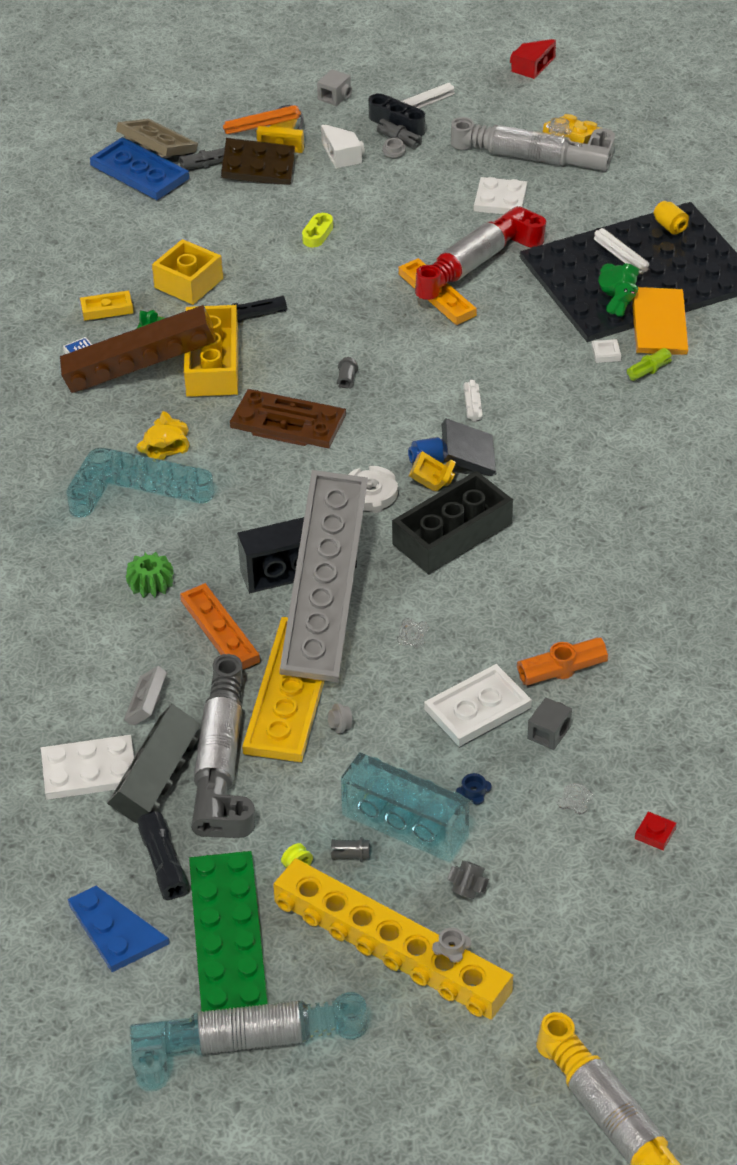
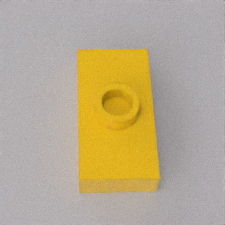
M129 290L80 297L84 321L133 314Z

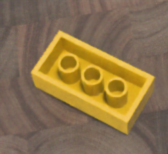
M237 305L205 306L213 323L216 342L184 354L186 397L238 395ZM198 306L186 307V311Z

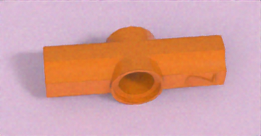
M601 637L574 645L568 642H557L553 644L550 652L518 661L517 670L523 685H531L554 677L557 679H568L577 670L608 661V653Z

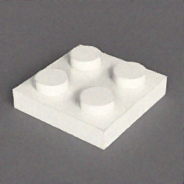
M481 177L474 202V211L505 214L513 207H523L527 191V181Z

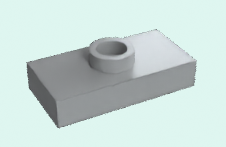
M156 666L140 676L124 718L128 724L136 725L152 715L154 707L160 700L159 693L167 673L160 666Z

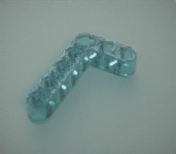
M95 448L88 453L66 491L69 512L77 518L86 517L93 512L108 484L201 504L207 503L214 498L213 476L206 469L107 448Z

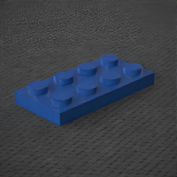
M121 137L90 157V165L155 200L160 199L189 179L188 170L124 137Z

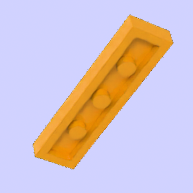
M419 258L398 267L399 275L414 289L416 270L418 267L426 265ZM449 284L440 289L437 298L428 300L455 325L477 316V308Z

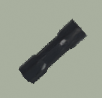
M156 811L143 814L137 820L138 829L144 846L147 847L162 897L167 901L183 897L189 892L188 883L170 841L169 831L163 814Z

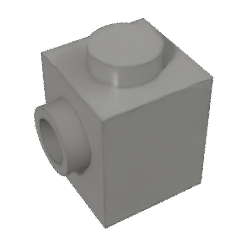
M331 69L317 82L318 100L337 106L345 98H349L352 93L351 76Z

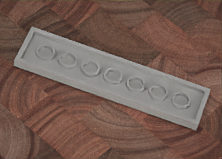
M312 470L279 674L338 682L368 482L367 477Z

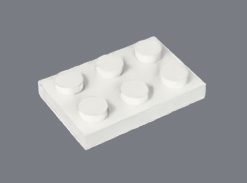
M497 664L424 702V710L459 747L523 713L532 706L530 697Z
M131 735L41 747L46 800L115 790L134 759Z

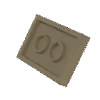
M149 118L117 123L116 131L125 135V139L136 141L141 144V147L158 152L157 155L160 157L171 158L172 155L186 156L187 153L197 151L198 143Z

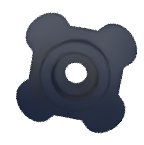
M471 773L462 779V786L456 789V795L458 798L471 800L473 804H482L485 794L491 791L492 785L482 775Z

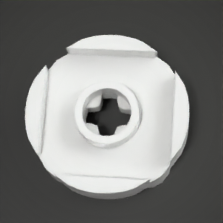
M369 466V470L361 471V468H358L348 474L368 478V489H366L363 509L365 511L381 512L384 508L390 506L398 496V483L395 481V475L386 468Z

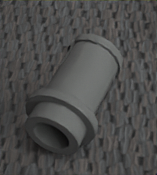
M345 357L338 364L339 377L337 384H339V388L351 389L354 383V374L358 371V364L354 358Z
M360 837V840L332 839L331 849H344L333 850L331 852L332 860L359 859L360 862H364V859H370V840H364V837Z

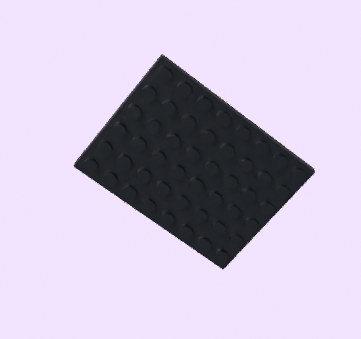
M692 202L678 205L689 216L687 228L679 234H672L660 225L654 217V212L602 227L648 261V271L638 274L635 285L645 288L683 289L685 313L737 297V252ZM601 228L520 251V259L586 342L634 328L632 300L627 304L623 316L610 314L606 310L613 297L603 292L599 286L600 270L604 264L623 266L625 263L594 240V233Z

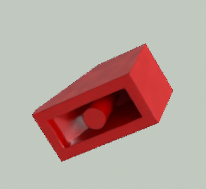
M548 39L521 44L510 56L511 72L535 79L555 59L556 40Z

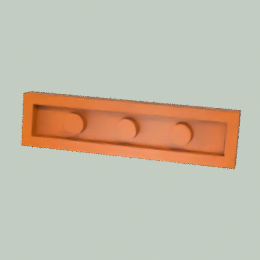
M206 583L180 593L181 602L220 655L232 654L237 656L242 662V670L260 662V654Z

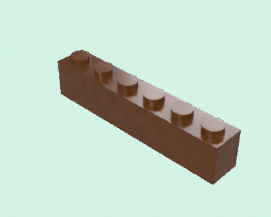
M204 305L195 307L60 356L61 376L71 393L84 390L215 343L213 323Z

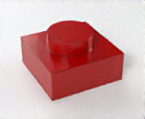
M648 811L635 832V839L664 851L676 830L677 823Z

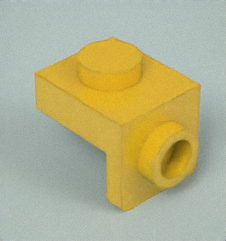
M422 451L417 455L408 476L430 490L437 492L442 486L447 487L453 480L455 473L452 470L456 462L450 460L444 465Z

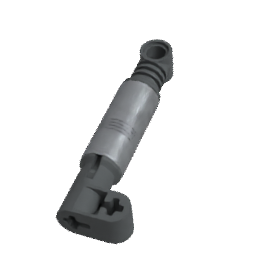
M223 654L218 656L212 664L211 692L203 710L194 771V783L197 786L191 828L195 834L201 837L244 838L250 835L255 828L254 804L247 797L227 795L234 777L242 716V705L239 701L240 690L243 685L242 662L235 655Z

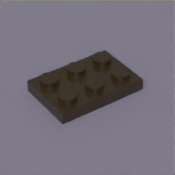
M226 138L221 178L291 185L295 146Z

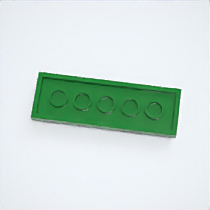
M252 851L189 857L201 1012L229 1008L236 1009L237 1007L244 1008L245 1006L255 1007L256 1005L259 1006V1004L261 1006L268 1005Z

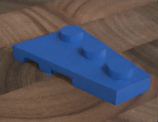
M94 886L68 899L70 908L111 972L123 968L170 944L168 937L98 886Z

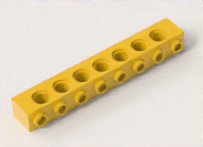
M297 858L291 862L273 883L274 901L283 911L297 913L309 925H318L328 930L336 940H346L355 945L362 954L366 956L373 955L381 959L389 969L394 971L399 969L410 975L411 979L418 985H428L437 990L444 999L448 1001L455 1000L465 1005L468 1011L475 1016L480 1017L483 1015L492 1020L513 992V974L466 949L462 953V960L459 962H451L448 957L442 954H435L432 950V945L439 941L437 933Z

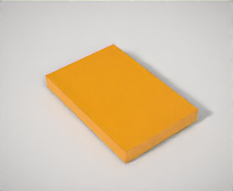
M638 287V292L632 299L636 353L654 354L660 349L666 348L670 351L671 355H687L688 340L683 289Z

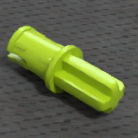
M662 348L652 355H645L641 358L640 362L627 369V375H629L630 380L635 381L648 373L654 374L657 372V369L672 361L670 359L672 355L666 348Z

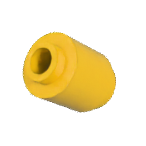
M662 201L654 209L656 221L670 233L679 234L687 228L689 222L688 214L674 203Z

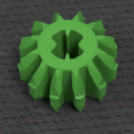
M144 552L142 557L134 556L133 562L127 564L126 582L131 587L133 594L140 592L144 598L148 593H151L155 598L157 591L166 594L167 587H172L174 571L166 556L159 557L157 552L147 555Z

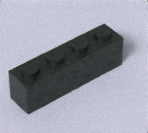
M171 703L157 719L107 804L135 823H138L137 820L143 814L157 811L160 806V802L157 799L160 794L162 796L165 795L173 783V780L170 779L172 773H177L185 763L186 758L183 757V754L186 750L189 752L196 744L199 737L195 734L201 723Z

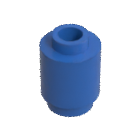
M439 437L413 441L411 447L408 448V456L411 463L415 462L417 455L422 451L439 462H444L443 443Z

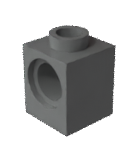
M545 697L528 720L527 739L555 750L571 727L572 708Z

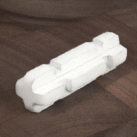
M470 380L463 385L467 418L471 419L472 422L481 420L483 416L479 385L475 383V380Z

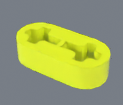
M328 213L315 214L302 231L303 244L312 248L321 246L333 230V217Z

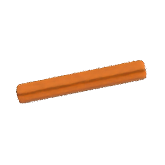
M293 105L226 121L223 129L226 134H234L256 129L258 126H269L298 119L301 111L298 106Z

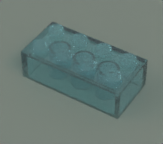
M361 752L358 753L341 776L342 815L449 863L453 861L469 838L470 799L465 798L460 793L451 792L437 786L432 781L421 779L404 769L393 767L376 757H370Z

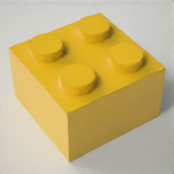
M184 239L180 240L152 264L154 288L192 305L223 280L221 255Z

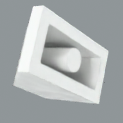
M326 124L321 125L322 144L335 168L362 163V155L365 154L364 144L358 140L354 132Z

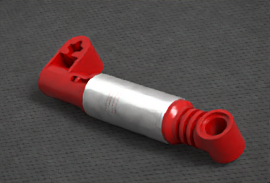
M516 206L495 221L484 223L442 252L437 257L436 262L417 268L416 296L425 300L437 298L442 287L449 282H456L502 250L510 239L527 247L542 245L545 238L546 219L523 207Z

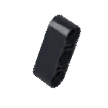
M381 93L373 94L368 98L369 119L383 126L379 121L384 118L397 126H405L408 131L416 135L423 136L425 134V112Z

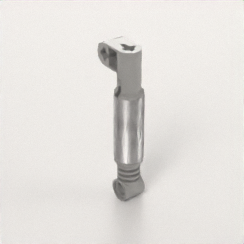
M459 117L451 122V145L460 150L469 149L472 146L478 148L479 146L481 149L485 148L490 153L500 156L516 157L518 159L554 164L556 166L569 164L602 171L608 170L613 157L615 134L606 128L594 130L588 144L571 141L570 138L565 136L561 137L559 135L503 125H494L488 128L487 126L477 125L476 127L473 120L466 117Z

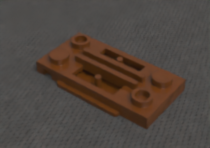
M247 389L230 420V428L251 432L253 436L301 446L309 444L329 449L346 417V409Z

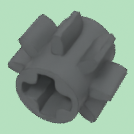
M462 860L460 867L452 866L447 878L448 881L454 884L452 887L453 892L474 899L476 892L485 893L489 882L488 878L483 877L485 868Z

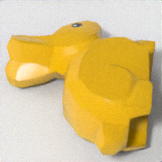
M162 411L160 417L154 421V425L144 433L143 440L136 446L137 450L147 454L149 459L154 462L164 460L168 455L186 453L190 445L186 437L189 432L188 426L185 422L172 419L167 412Z

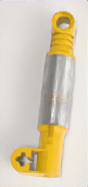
M552 1012L544 1016L538 1033L536 1048L543 1057L554 1060L566 1076V1084L569 1086V1089L585 1107L587 1112H589L605 1135L608 1136L624 1159L627 1160L629 1165H681L668 1149V1141L663 1133L656 1127L615 1074L598 1055H592L582 1041L579 1040L574 1033L575 1024L572 1019L561 1012Z

